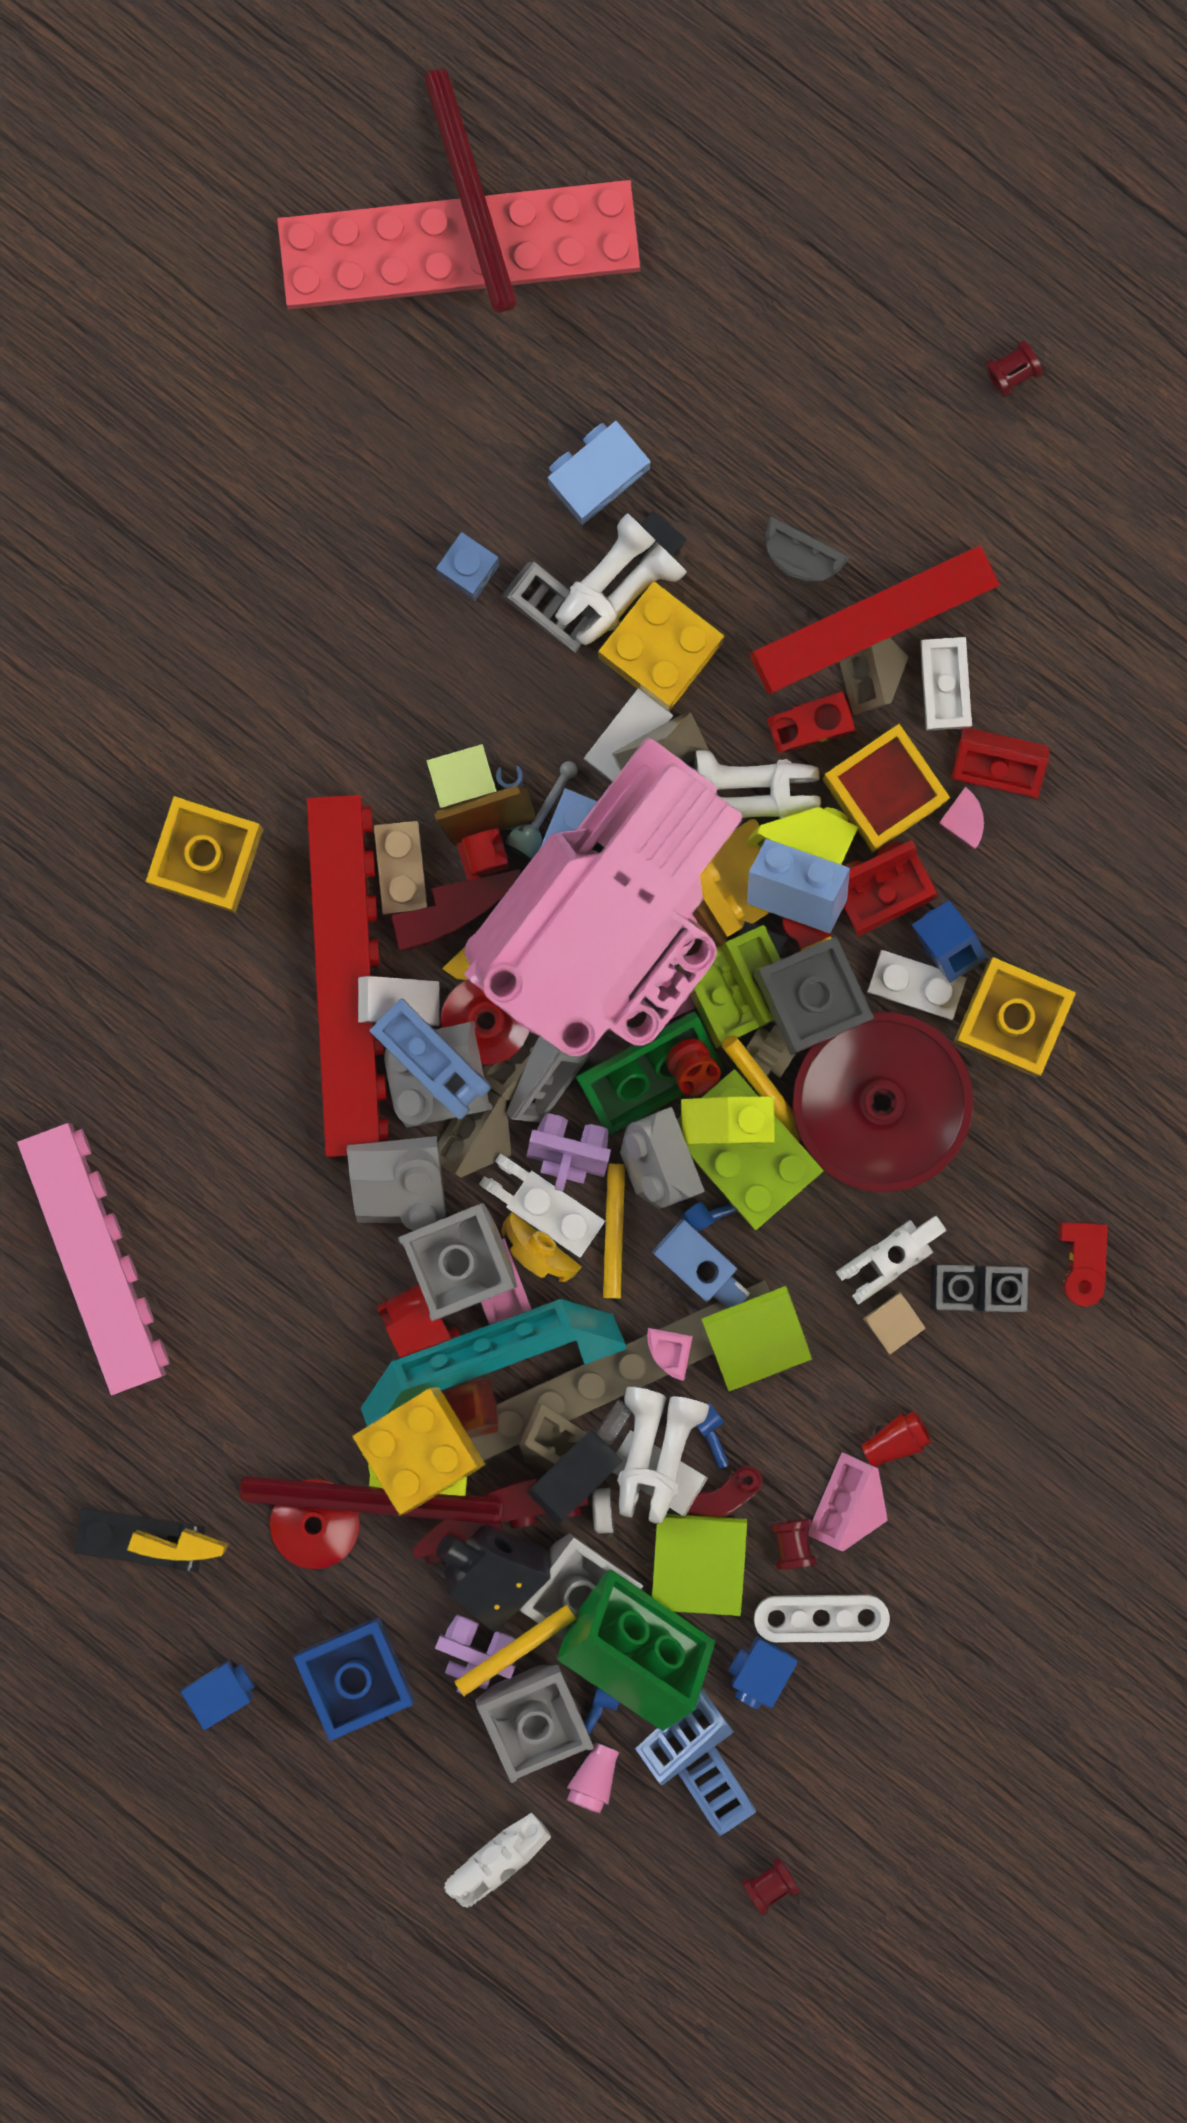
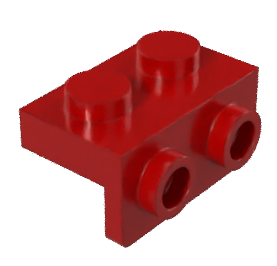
M913 840L903 844L901 841L892 842L881 848L877 852L878 856L864 863L857 860L845 865V867L850 868L847 901L843 910L857 937L938 898L937 891L917 855V848Z

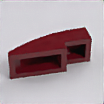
M520 869L432 888L436 906L392 915L399 951L403 953L431 945L458 933L484 917L499 904L521 875Z

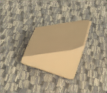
M901 1292L895 1294L863 1318L889 1355L925 1329V1326Z

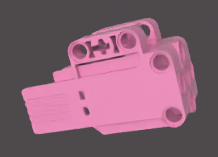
M645 739L576 830L553 833L549 836L477 933L468 939L465 945V957L469 967L464 975L482 989L493 1003L509 1013L522 1026L534 1034L540 1035L570 1056H581L588 1053L608 1028L631 1044L645 1045L650 1043L665 1027L716 958L714 941L697 924L696 918L692 913L703 900L700 874L741 822V813L716 795L717 788L712 782L654 739ZM597 842L605 847L601 854L592 849ZM695 938L701 939L702 945L699 951L691 956H685L695 943ZM678 963L684 969L683 971H680L677 967ZM665 981H672L668 988L662 986ZM642 1011L646 1012V1019L643 1024L636 1028L626 1026L628 1019L635 1017Z

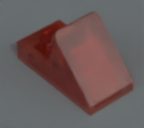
M476 1380L443 1393L469 1438L493 1434L498 1431L497 1405L491 1380Z

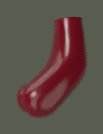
M749 1465L739 1468L720 1488L713 1491H700L687 1514L718 1518L732 1514L760 1491L763 1483L761 1472Z

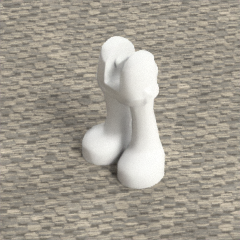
M628 513L617 525L618 539L612 549L581 582L576 581L570 587V594L555 615L562 625H567L588 605L596 611L576 635V638L584 645L592 643L607 631L615 630L620 624L619 618L653 581L663 579L676 582L687 573L656 542L624 581L608 597L603 595L602 591L634 557L647 550L655 542V539Z
M703 750L695 751L694 770L712 782L717 790L770 787V795L721 797L741 813L742 818L779 817L782 819L821 807V798L819 796H790L789 783L801 784L820 780L818 767L792 763L788 759L778 760L777 764L726 766L718 764L710 751Z
M627 1387L625 1405L634 1414L635 1425L624 1471L619 1473L617 1479L620 1486L619 1514L633 1517L639 1500L640 1486L644 1484L655 1487L654 1495L651 1499L649 1522L662 1523L672 1499L678 1495L679 1485L676 1482L686 1440L691 1429L705 1421L709 1405L689 1398L670 1397L666 1431L656 1471L649 1470L650 1457L667 1398L661 1393L648 1389Z

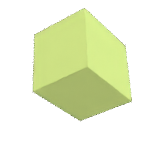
M483 744L426 760L441 810L496 792Z

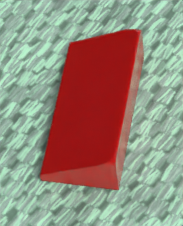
M962 728L951 779L1038 799L1049 760V747L973 728Z

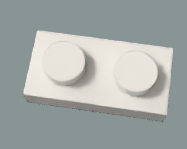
M966 637L921 640L920 652L926 731L971 728L972 718Z
M881 950L867 993L952 1021L966 977L960 976L949 983L939 968Z

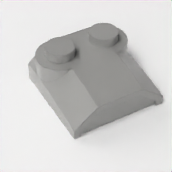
M475 1021L435 1029L444 1040L484 1077L474 1028H476ZM386 1048L384 1062L393 1107L396 1115L402 1120L405 1127H415L456 1118ZM456 1073L447 1082L446 1086L453 1093H456L466 1082ZM486 1093L484 1097L478 1095L468 1105L470 1111L466 1115L493 1110L492 1104L489 1103L488 1094Z
M672 1107L626 1126L620 1155L636 1195L656 1208L661 1209L705 1192Z
M437 1136L347 1145L350 1184L357 1223H403L407 1228L415 1231L446 1218Z
M484 1203L398 1237L400 1244L402 1243L428 1305L431 1321L517 1287L512 1263L495 1221Z
M568 1533L556 1541L547 1552L551 1579L520 1611L537 1623H540L566 1604L573 1614L576 1615L603 1575L610 1569L639 1589L643 1585L593 1550L583 1540ZM568 1626L555 1635L563 1640Z
M559 1665L536 1666L511 1677V1679H505L490 1686L475 1700L478 1711L511 1783L516 1782L517 1778L581 1751L594 1749L589 1733Z

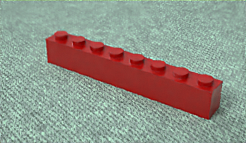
M361 795L307 798L325 1153L328 1158L348 1157L347 1145L390 1141L388 1118H380L379 1101L387 1100L386 1073L378 1074L377 1056L385 1054V1046L369 1031L375 1023L358 1022V977L372 976V966H380L379 940H370V922L378 921L376 895H368L367 877H375L374 850L366 851L365 833L373 832L372 807L363 806Z

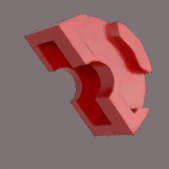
M419 1284L377 1305V1310L386 1325V1331L400 1358L461 1336L456 1326L448 1329L442 1318L431 1321L429 1308Z

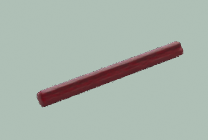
M443 68L429 71L425 74V84L493 311L496 313L510 311L516 307V298L448 71Z
M249 1476L243 1477L240 1484V1498L250 1503L499 1524L503 1516V1502L498 1498L438 1494L411 1512L399 1515L383 1488Z

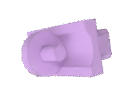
M545 1113L538 1130H532L526 1157L543 1161L540 1173L557 1177L554 1190L563 1192L566 1179L584 1184L586 1173L604 1177L611 1152L610 1149H607L608 1129L593 1124L585 1125L581 1142L564 1138L567 1119L562 1116Z
M457 1614L448 1627L446 1634H440L435 1649L468 1662L467 1666L464 1667L449 1661L445 1674L460 1678L517 1638L497 1631L493 1635L487 1652L470 1646L479 1623ZM512 1663L498 1674L511 1679L516 1664ZM490 1679L479 1687L486 1690Z

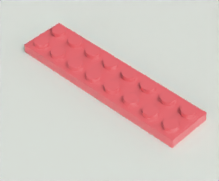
M631 180L485 196L511 285L640 272ZM460 198L277 218L288 310L486 288Z

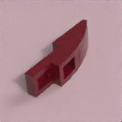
M537 1476L506 1484L478 1496L500 1499L503 1502L501 1522L509 1521L511 1529L536 1524V1515L546 1514V1511L527 1493L538 1481ZM586 1498L566 1518L581 1515L580 1507L588 1505V1499ZM441 1520L414 1546V1558L424 1557L426 1564L442 1562L443 1560L436 1556V1551L439 1543L446 1535L453 1534L466 1542L482 1526L489 1525L503 1531L501 1522L499 1524Z

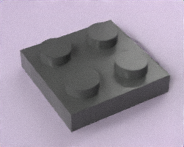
M837 936L753 973L791 1055L874 1019Z

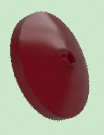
M892 1012L872 1013L874 1019L811 1047L797 1072L793 1089L792 1108L796 1130L802 1144L809 1155L827 1174L841 1183L860 1190L893 1192L909 1189L926 1182L941 1172L953 1160L962 1147L970 1128L973 1113V1092L967 1068L960 1054L944 1035L932 1026L914 1017ZM881 1094L888 1098L889 1107L886 1111L874 1109L873 1104L876 1095Z

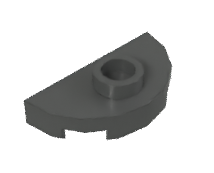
M770 517L765 534L767 553L775 568L789 579L803 583L823 582L838 574L848 562L850 557Z

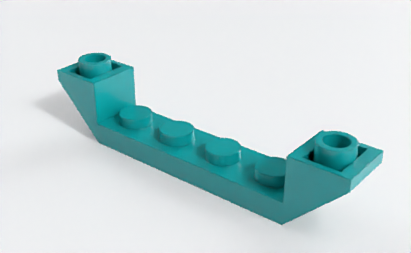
M559 1299L392 1361L362 1405L361 1411L368 1427L429 1388L439 1387L440 1390H444L573 1341L576 1342L585 1365L627 1348L613 1314Z

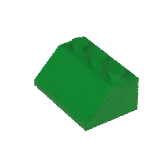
M610 1569L603 1575L576 1613L575 1617L577 1620L568 1625L557 1660L664 1731L695 1710L716 1641Z

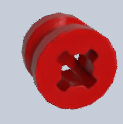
M699 1039L683 1040L671 1048L667 1054L665 1062L667 1068L676 1077L678 1087L686 1095H702L711 1090L720 1079L721 1071L717 1062L710 1057L706 1044Z

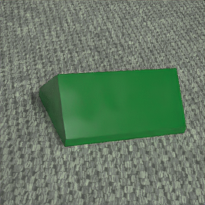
M690 1011L666 1024L658 1036L650 1043L645 1045L630 1044L576 1074L575 1078L602 1127L608 1129V1136L684 1095L677 1085L676 1077L669 1072L665 1063L667 1054L677 1043L692 1038L701 1040L709 1049L710 1057L717 1062L721 1073L725 1072L695 1011Z

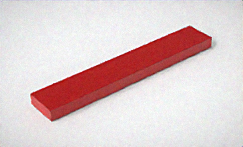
M980 545L749 654V657L767 694L770 695L995 589L1000 584Z

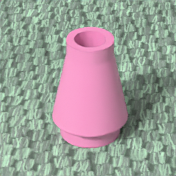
M594 1743V1749H591L567 1786V1789L570 1790L567 1801L600 1814L603 1805L609 1804L615 1763L619 1752Z

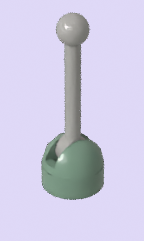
M567 761L561 765V775L531 825L522 824L517 826L508 835L503 844L508 850L529 862L533 859L543 842L539 827L568 779L576 776L578 769L575 763Z

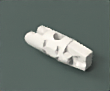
M937 1216L932 1217L918 1228L909 1220L887 1238L841 1267L836 1273L841 1281L849 1279L870 1262L879 1277L870 1283H865L852 1295L859 1305L894 1281L904 1271L931 1255L933 1251L928 1243L944 1233L946 1228ZM891 1247L897 1248L901 1253V1259L898 1263H893L888 1258V1251Z
M530 1813L500 1832L472 1855L453 1875H450V1878L444 1883L445 1892L451 1898H455L461 1906L466 1908L472 1907L478 1900L480 1901L488 1893L494 1891L526 1865L551 1838V1835L543 1823L533 1813Z

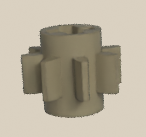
M777 1024L773 1026L771 1031L764 1027L758 1028L746 1047L747 1051L767 1076L772 1072L781 1077L795 1054H790Z

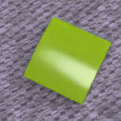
M764 925L717 947L716 958L713 964L690 993L716 1048L722 1046L723 1041L729 1036L736 1035L739 1038L775 1020L753 974L757 970L781 960ZM680 965L678 966L680 971L684 970Z
M786 1286L702 1318L709 1342L729 1392L812 1360Z
M666 1514L663 1522L656 1524L652 1598L673 1612L741 1616L747 1519Z

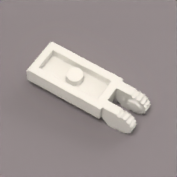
M500 1153L495 1160L499 1168L508 1174H514L524 1181L514 1196L505 1191L502 1185L492 1178L488 1179L484 1176L479 1185L508 1204L506 1208L581 1258L605 1220L564 1192L554 1190V1185L532 1170L530 1173Z

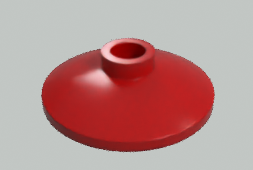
M469 979L460 983L452 990L442 1009V1028L475 1021L476 1028H474L481 1065H493L508 1060L522 1048L529 1034L528 1029L517 1022L509 1013L493 1003L484 991ZM482 1013H490L494 1016L495 1024L491 1029L484 1030L479 1027L478 1017Z
M322 1479L304 1480L306 1482L335 1484L333 1482ZM274 1505L270 1517L271 1536L278 1551L291 1563L307 1569L330 1567L345 1558L354 1547L360 1528L359 1513L352 1511ZM317 1517L321 1520L322 1529L319 1533L313 1534L307 1531L305 1523L308 1518Z

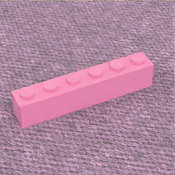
M66 1123L18 1141L17 1144L111 1396L165 1376L166 1373L163 1366L170 1364L168 1355L161 1339L153 1341L148 1324L154 1322L153 1315L146 1298L138 1299L132 1282L138 1280V1275L129 1255L122 1257L116 1240L123 1238L122 1232L114 1213L107 1215L101 1198L107 1196V1192L99 1172L91 1173L85 1156L91 1154V1149L83 1129L75 1131L73 1124Z

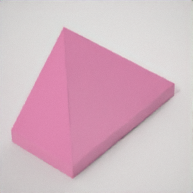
M842 1452L808 1530V1536L837 1550L845 1551L884 1524L888 1519L879 1469Z

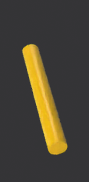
M732 1035L726 1038L722 1043V1048L760 1097L774 1096V1115L795 1139L800 1142L801 1140L794 1122L793 1109L737 1036Z
M607 1164L603 1298L621 1299L625 1164Z
M566 1604L454 1681L463 1696H466L577 1620V1618Z

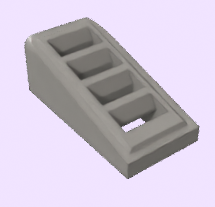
M528 562L501 596L519 612L574 653L582 645L576 638L578 631L596 613L587 606L580 613L584 617L570 635L563 631L567 625H562L559 621L554 624L549 620L570 594V590L535 562ZM533 579H535L540 584L526 601L521 595ZM550 590L555 595L541 612L538 611L535 607L547 591Z
M539 1036L506 1112L510 1119L541 1123L545 1113L551 1111L589 1055L586 1053L581 1056H570Z

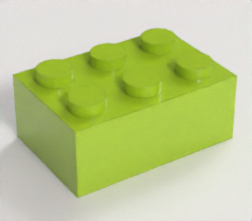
M734 1069L702 1098L759 1096ZM775 1115L774 1143L687 1144L695 1164L753 1230H757L823 1172V1169ZM680 1116V1117L677 1119V1122H678L679 1127H680L681 1132H682L681 1116Z

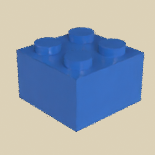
M380 1616L298 1651L293 1657L329 1741L413 1705L415 1697Z

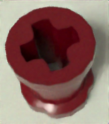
M1024 340L1017 344L1015 351L996 362L989 360L985 363L987 374L1002 397L1010 395L1011 388L1031 376L1037 379L1043 375V370L1037 356Z
M810 1519L789 1520L770 1525L771 1532L776 1533L780 1557V1560L776 1562L777 1570L802 1568L817 1564L816 1557L812 1556L810 1552L807 1528L811 1526Z
M780 1857L774 1860L773 1867L753 1880L746 1878L741 1881L762 1916L769 1913L768 1907L788 1894L797 1895L801 1892Z

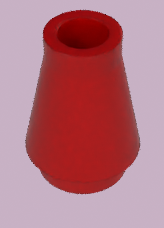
M912 1411L907 1415L901 1412L875 1436L861 1444L870 1464L877 1467L883 1463L924 1452L923 1447L932 1441L923 1421L916 1411Z

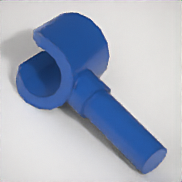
M700 1201L684 1212L682 1218L693 1229L700 1231L716 1220L721 1219V1217L735 1213L737 1210L731 1203H727L709 1212L703 1202Z
M707 1403L709 1405L708 1415L705 1421L697 1425L707 1443H709L717 1466L721 1469L728 1466L729 1463L719 1438L713 1430L723 1424L724 1421L714 1407Z
M598 1687L596 1688L593 1705L584 1721L589 1735L601 1716L602 1709L607 1708L617 1711L619 1701Z

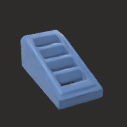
M701 1690L695 1710L664 1731L657 1728L635 1749L662 1786L734 1733V1731L705 1691ZM702 1714L711 1724L705 1730L696 1720ZM687 1725H690L697 1735V1738L692 1742L689 1741L682 1731ZM674 1735L684 1748L678 1755L667 1741ZM659 1746H661L670 1759V1762L665 1767L653 1752Z
M713 1747L707 1752L710 1758L692 1770L688 1771L685 1768L678 1774L718 1836H721L756 1812V1808L716 1747ZM681 1748L680 1750H678V1751L676 1752L677 1755H678L684 1748ZM717 1766L720 1773L698 1787L695 1779ZM727 1782L730 1789L711 1802H708L705 1795ZM737 1797L740 1805L719 1818L715 1811Z

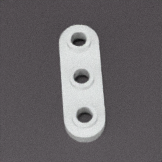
M872 1595L770 1596L758 1604L754 1613V1624L758 1633L764 1639L771 1642L873 1641L880 1638L886 1632L890 1621L889 1612L885 1604L879 1598ZM820 1609L826 1610L830 1616L828 1623L823 1626H818L813 1622L814 1613ZM863 1609H870L874 1612V1620L869 1625H862L858 1622V1614ZM774 1610L782 1611L785 1615L784 1622L780 1626L770 1625L768 1622L770 1612Z

